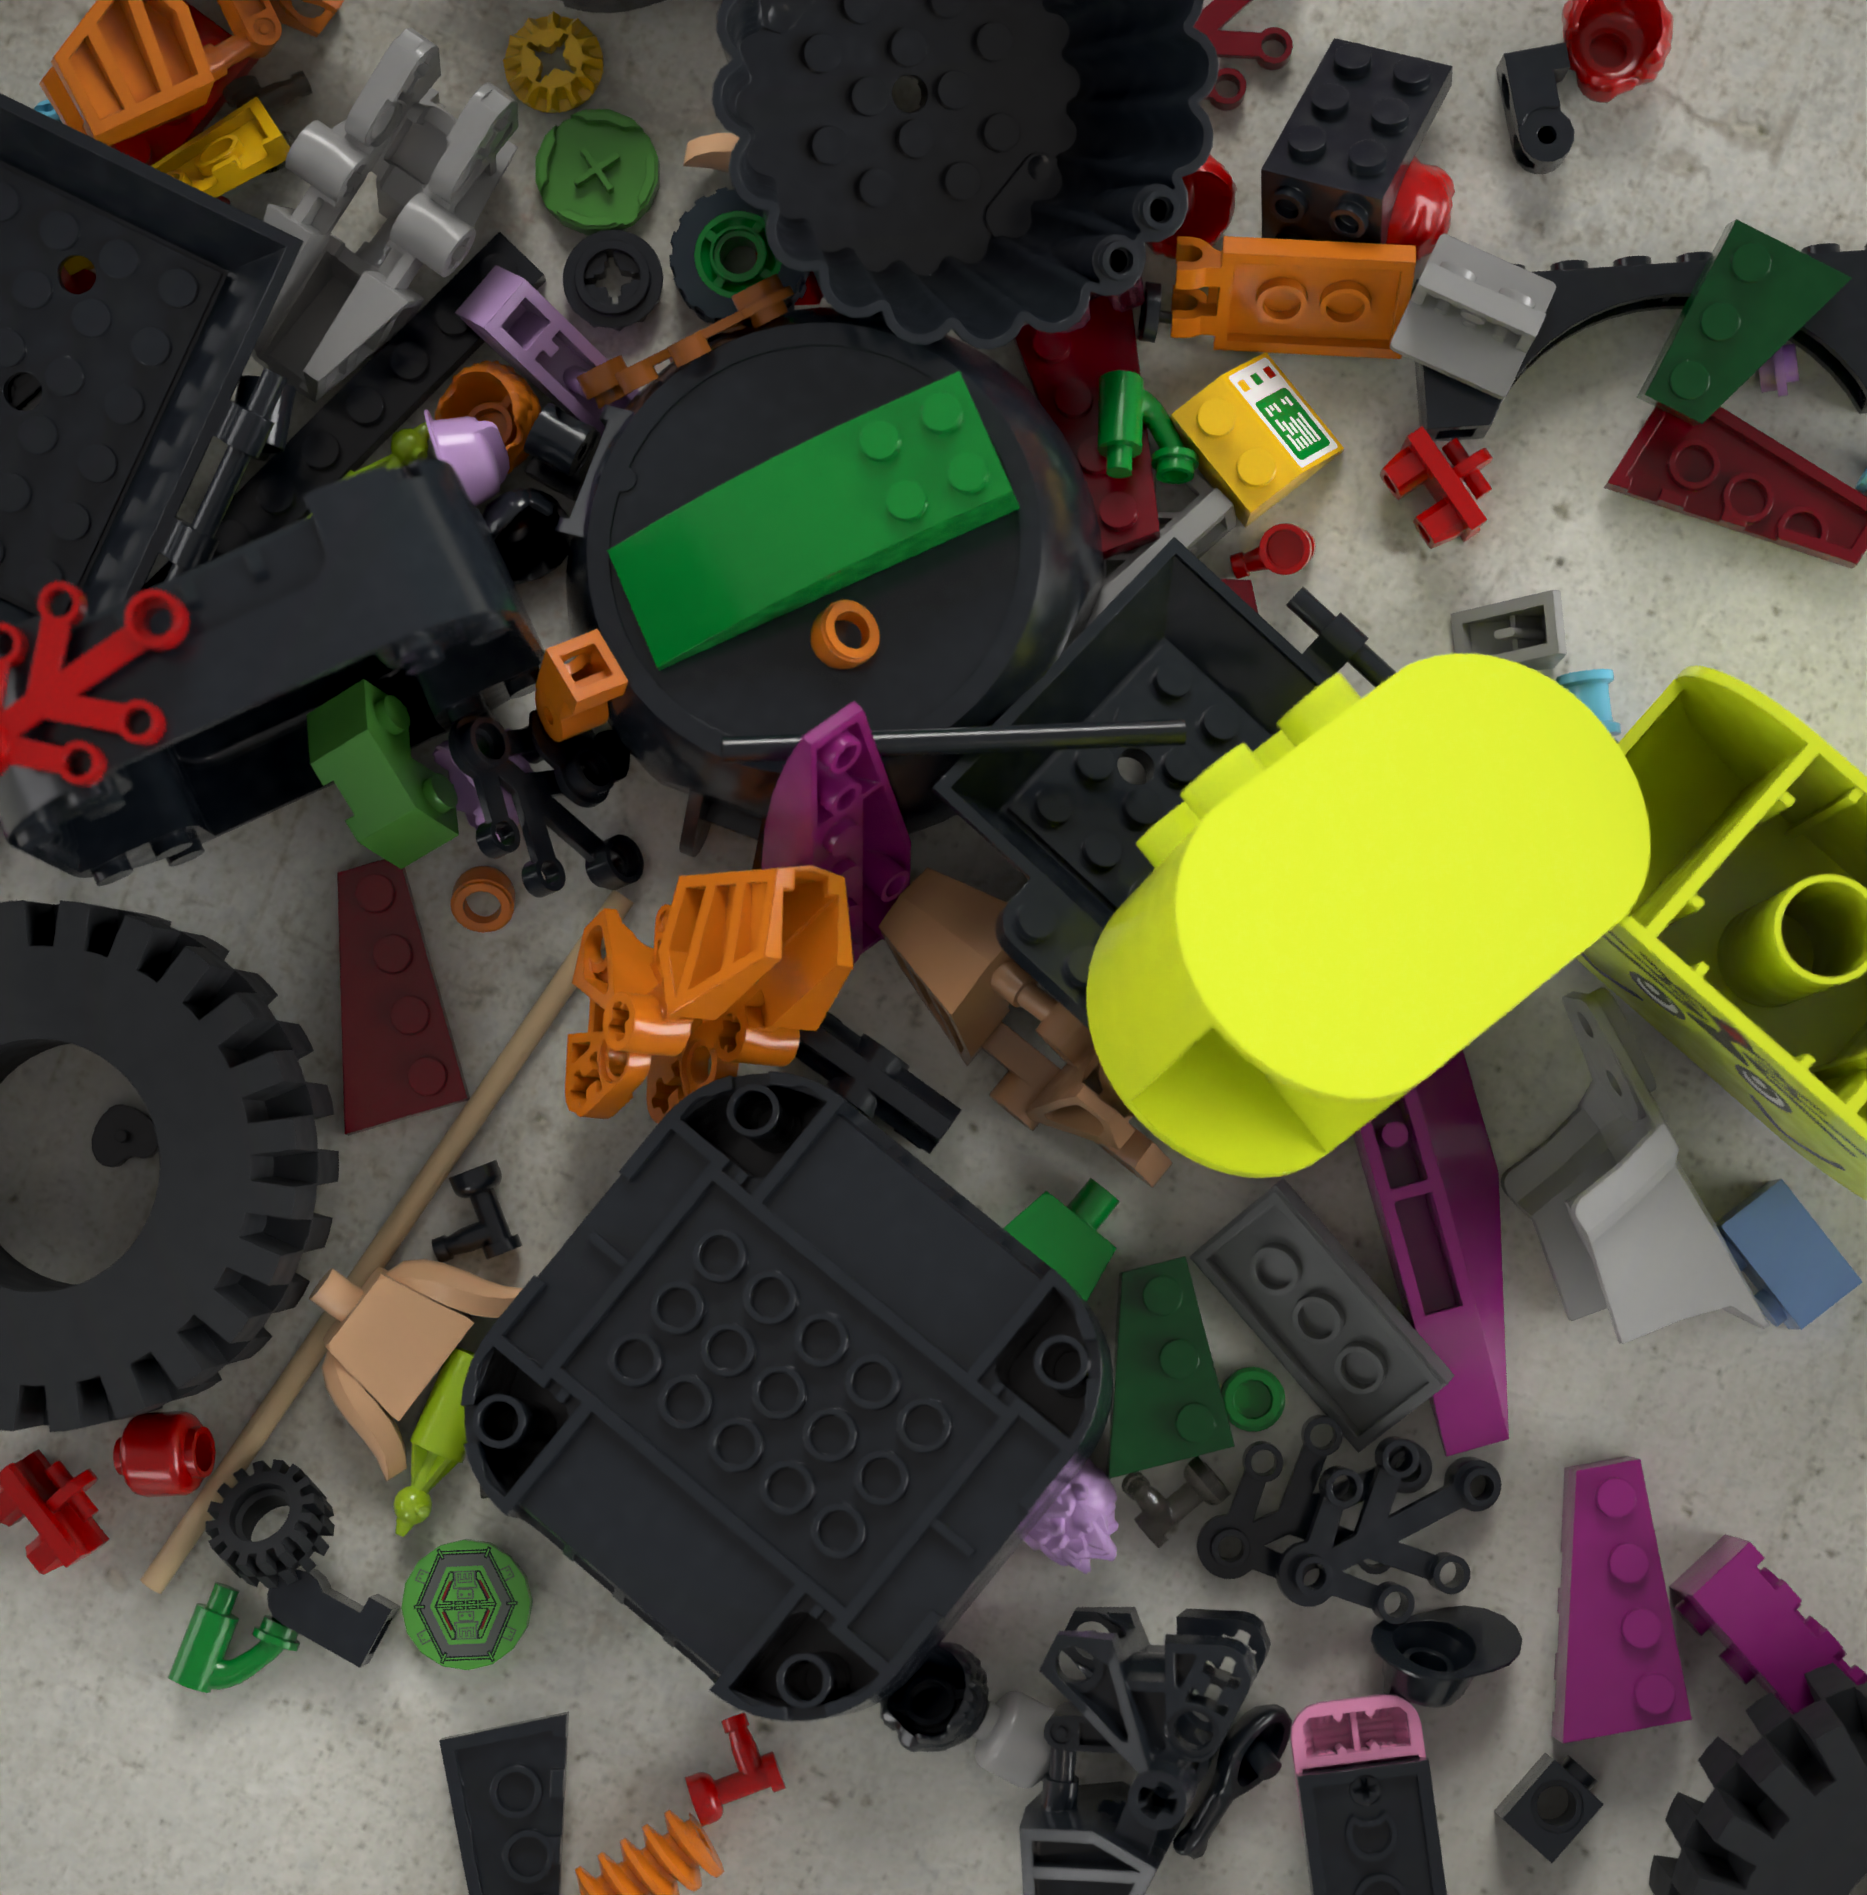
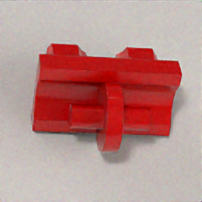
M1422 426L1406 437L1400 452L1382 468L1380 477L1398 501L1423 484L1432 495L1436 503L1417 515L1413 520L1416 530L1430 549L1452 541L1458 536L1465 542L1480 532L1481 529L1479 527L1487 521V518L1469 494L1463 482L1466 483L1477 500L1488 494L1492 488L1480 470L1493 460V457L1487 448H1483L1469 456L1460 441L1455 438L1441 448L1454 466L1452 468Z
M38 1449L22 1460L10 1463L0 1471V1523L10 1527L20 1522L26 1516L40 1534L25 1547L26 1557L40 1574L45 1575L62 1565L68 1568L97 1551L110 1539L93 1519V1516L99 1509L85 1493L98 1481V1477L89 1468L73 1478L60 1460L51 1465Z

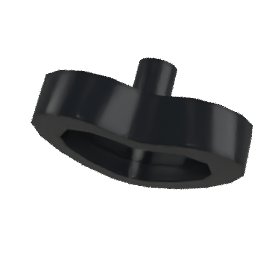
M1145 282L1136 337L1139 341L1154 343L1158 324H1171L1172 312L1160 310L1161 283Z
M120 1104L110 1107L101 1116L93 1132L92 1151L96 1160L103 1166L114 1168L121 1166L131 1157L141 1159L153 1157L159 1152L152 1119L139 1109Z

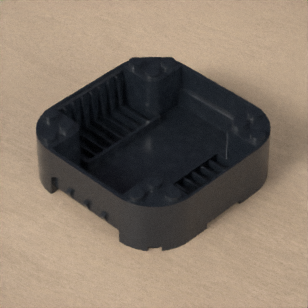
M437 459L415 460L408 466L412 478L408 477L405 468L398 467L387 470L386 466L316 489L303 495L312 516L148 589L162 590L182 602L189 616V628L185 638L180 644L170 650L154 651L149 648L80 696L126 704L132 700L147 701L157 706L164 714L166 727L162 737L154 744L141 746L127 741L120 733L46 719L20 737L59 747H64L73 741H84L98 747L106 758V771L99 782L83 787L66 781L57 773L11 765L0 776V826L8 844L74 877H93L97 886L116 882L131 874L134 868L165 858L169 866H177L205 852L202 846L203 843L335 784L332 781L323 786L310 765L306 714L363 679L385 694L396 697L407 707L410 717L409 736L411 749L450 732L452 725L466 716H488L495 719L491 710L510 699L519 698L536 691L535 685L545 650L490 529L479 509L475 508L467 495L462 481L453 466L446 461ZM135 596L88 616L72 627L64 668L125 627V611L129 602ZM162 610L154 614L150 622L152 633L154 635L166 633L172 625V617L168 610ZM41 614L15 626L25 634L28 640V653L21 664L10 668L4 709L27 693L42 619ZM9 633L0 635V658H4L12 652L14 647V640ZM141 710L133 715L130 727L134 735L145 734L150 729L152 724L150 713L147 710ZM87 751L77 753L71 762V769L76 777L87 774L92 766V758Z
M769 1071V1073L737 1077L730 1075L695 1090L676 1104L662 1118L620 1169L619 1173L621 1175L543 1271L538 1276L534 1275L485 1335L472 1358L462 1390L461 1406H464L467 1440L464 1448L477 1481L498 1509L506 1516L522 1519L538 1530L562 1550L568 1559L576 1562L611 1592L617 1601L622 1605L625 1604L660 1634L666 1643L672 1648L675 1647L714 1682L709 1691L726 1703L754 1716L787 1722L812 1721L848 1715L871 1707L894 1694L920 1669L1095 1450L1108 1421L1112 1404L1113 1366L1102 1327L1094 1312L1078 1291L1052 1267L1047 1265L882 1131L846 1099L816 1081L790 1073Z

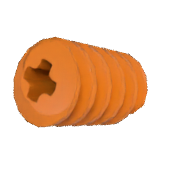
M669 1809L664 1812L667 1827L666 1834L662 1836L647 1823L642 1826L645 1842L644 1848L638 1849L627 1838H623L620 1840L623 1861L617 1864L602 1851L597 1855L601 1875L595 1878L581 1865L575 1868V1873L581 1895H680L677 1881L693 1892L701 1888L702 1878L699 1867L715 1878L724 1873V1868L714 1846L697 1819L689 1813L690 1819L684 1822Z

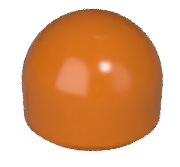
M839 600L830 604L817 615L810 630V643L813 652L822 663L834 669L846 670L861 665L875 654L880 642L879 628L873 615L863 605L851 600ZM835 621H849L860 629L862 641L858 649L849 648L841 643L835 633Z
M477 866L468 869L460 875L453 887L451 911L455 919L462 926L475 932H492L504 927L511 920L515 907V890L506 874L494 867ZM475 892H488L493 894L500 901L501 905L492 915L479 916L470 909L466 898Z

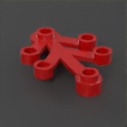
M57 581L48 584L41 591L38 598V609L42 619L27 693L6 709L4 707L10 668L18 666L26 658L28 640L25 634L18 628L0 622V635L9 633L14 640L12 652L8 656L0 658V776L11 765L57 773L66 781L83 787L94 785L102 779L106 771V758L98 747L84 741H73L64 747H59L20 737L45 719L120 733L127 741L141 746L154 744L162 737L166 721L164 714L157 706L144 700H132L126 704L80 696L149 648L154 651L170 650L180 644L185 638L189 628L188 612L180 600L162 590L151 589L137 594L126 608L125 627L64 668L71 629L84 619L87 612V600L81 590L67 582ZM69 592L73 598L71 611L63 617H56L52 610L54 599L61 593ZM168 610L172 617L170 629L162 635H154L150 628L152 617L159 611ZM147 710L152 718L150 729L145 734L134 735L130 727L133 715L138 711ZM87 751L92 758L91 769L87 774L76 777L71 769L72 759L77 753Z

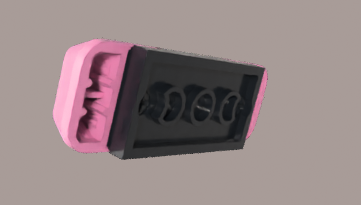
M1377 1694L1322 1701L1302 1709L1296 1715L1291 1725L1290 1740L1311 1895H1447L1430 1764L1425 1754L1422 1724L1416 1709L1409 1701L1393 1694Z

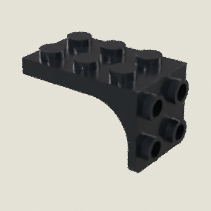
M1334 38L1261 169L1262 238L1386 244L1389 223L1399 188L1417 150L1452 86L1453 66Z

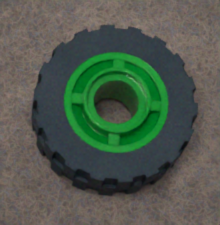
M727 187L715 190L716 193L709 197L704 195L696 200L695 206L689 212L685 211L679 219L680 226L677 232L673 231L670 242L673 247L672 255H669L674 282L688 307L707 324L709 322L714 324L738 312L731 296L777 273L784 288L791 285L795 293L783 300L789 311L794 310L796 301L799 298L802 299L805 294L807 277H810L811 271L801 272L788 268L775 257L767 242L763 210L754 208L741 199L735 189L728 190ZM745 246L757 252L755 265L745 273L736 274L724 268L725 258L734 248Z

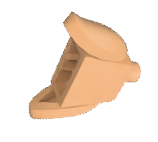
M427 1259L402 1261L389 1271L377 1267L361 1288L333 1268L316 1285L309 1300L336 1319L323 1338L325 1347L328 1350L322 1365L325 1388L346 1421L358 1433L376 1457L386 1482L407 1469L406 1446L393 1418L397 1421L401 1420L474 1324L471 1315L499 1318L523 1288L503 1286L460 1268Z

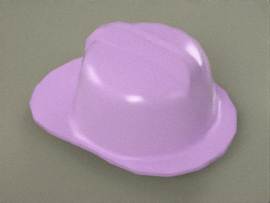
M428 409L424 410L426 424L437 459L446 461L453 466L473 505L476 507L495 496L500 491V485L504 482L510 468L508 452L497 425L489 421H478L475 417L470 416L433 420Z

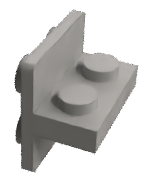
M1442 234L1437 240L1390 342V349L1495 398L1504 399L1509 393L1526 353L1539 332L1546 316L1545 312L1556 290V285L1550 280L1450 235Z

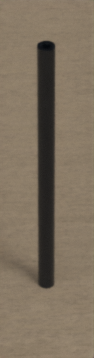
M1184 719L871 731L880 757L1185 745L1186 723ZM807 733L721 737L722 763L787 761L800 739Z

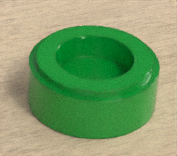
M1258 1367L1238 1369L1227 1377L1221 1387L1228 1421L1241 1430L1249 1432L1265 1430L1274 1425L1283 1413L1285 1393L1282 1384L1275 1375L1265 1369Z

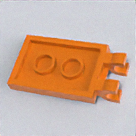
M1177 236L1175 264H1177L1176 277L1171 300V338L1213 335V350L1402 359V355L1390 349V342L1411 299L1416 267L1415 246L1223 236L1222 251H1219L1200 238ZM1208 287V296L1199 288Z

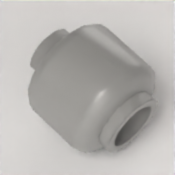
M1019 1691L1006 1693L996 1704L988 1700L985 1717L978 1730L972 1735V1737L977 1739L975 1757L978 1765L1021 1788L1028 1789L1043 1781L1044 1774L1049 1772L1051 1746L1044 1738V1727L1055 1710Z

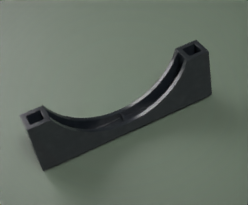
M1835 243L1807 246L1801 252L1852 277V279L1804 324L1789 341L1795 343L1797 347L1809 354L1834 378L1845 391L1859 414H1867V244L1864 246V250L1841 252L1840 245ZM1712 252L1685 253L1677 256L1676 262L1652 264L1651 257L1628 256L1613 261L1612 267L1589 268L1588 262L1585 260H1566L1552 264L1550 271L1532 272L1554 282L1556 290L1545 312L1546 316L1539 332L1526 353L1511 388L1521 375L1541 356L1565 339L1588 327L1612 318L1637 312L1683 309ZM1514 264V265H1516V266H1519V267L1525 269V266H1524V265ZM1416 279V282L1412 288V294L1416 288L1419 279ZM1415 361L1420 427L1423 426L1434 442L1451 441L1455 438L1458 440L1483 439L1491 427L1503 399L1495 398Z

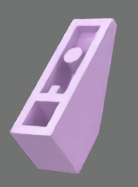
M495 265L455 313L497 354L562 410L575 419L596 427L602 436L605 426L599 418L603 408H598L594 398L587 400L576 377L608 360L526 279ZM636 389L609 405L625 409L640 391Z

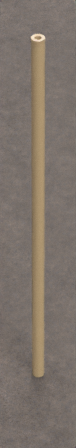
M612 890L594 918L604 908L617 909L621 920H623L634 903L618 891ZM582 935L348 1275L347 1279L359 1288L363 1286L377 1267H386L577 988L572 984ZM604 937L601 942V951L605 947ZM326 1311L322 1313L141 1577L140 1581L151 1590L162 1594L206 1530L205 1522L212 1521L213 1517L207 1512L210 1502H223L224 1498L217 1490L223 1483H226L230 1488H233L238 1483L233 1474L241 1468L245 1471L247 1470L328 1350L325 1347L323 1338L336 1319Z

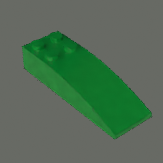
M960 371L767 460L660 518L607 551L658 670H662L1020 509V506Z

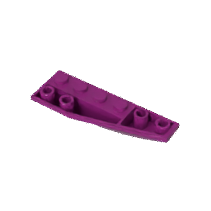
M854 701L804 735L786 761L772 794L764 830L762 870L812 865L845 877L853 965L862 953L880 940H885L878 926L900 894L910 885L911 840L864 711Z
M1460 1050L1420 1083L1353 1133L1406 1320L1455 1375L1445 1387L1429 1398L1445 1456L1455 1455L1509 1439L1499 1172L1463 1050Z

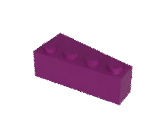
M1625 1456L1565 1467L1560 1551L1562 1552L1561 1586L1558 1588L1557 1613H1559L1558 1650L1555 1653L1554 1680H1556L1555 1711L1552 1712L1551 1735L1564 1744L1692 1720L1641 1459Z
M1727 1534L1723 1535L1669 1586L1681 1599L1674 1609L1682 1619L1700 1636L1710 1630L1726 1648L1719 1655V1658L1729 1670L1745 1685L1754 1678L1768 1694L1771 1692L1793 1715L1815 1703L1804 1674L1818 1667L1834 1663L1857 1686L1867 1683V1674L1855 1664L1850 1667L1843 1660L1847 1654L1828 1629L1811 1616L1805 1619L1797 1610L1801 1607L1802 1600L1792 1588L1766 1567H1763L1761 1570L1757 1567L1765 1558L1750 1541Z

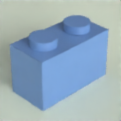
M1782 1179L1768 1181L1715 1222L1739 1269L1746 1274L1759 1291L1754 1296L1765 1317L1776 1327L1784 1323L1788 1329L1802 1330L1863 1282Z

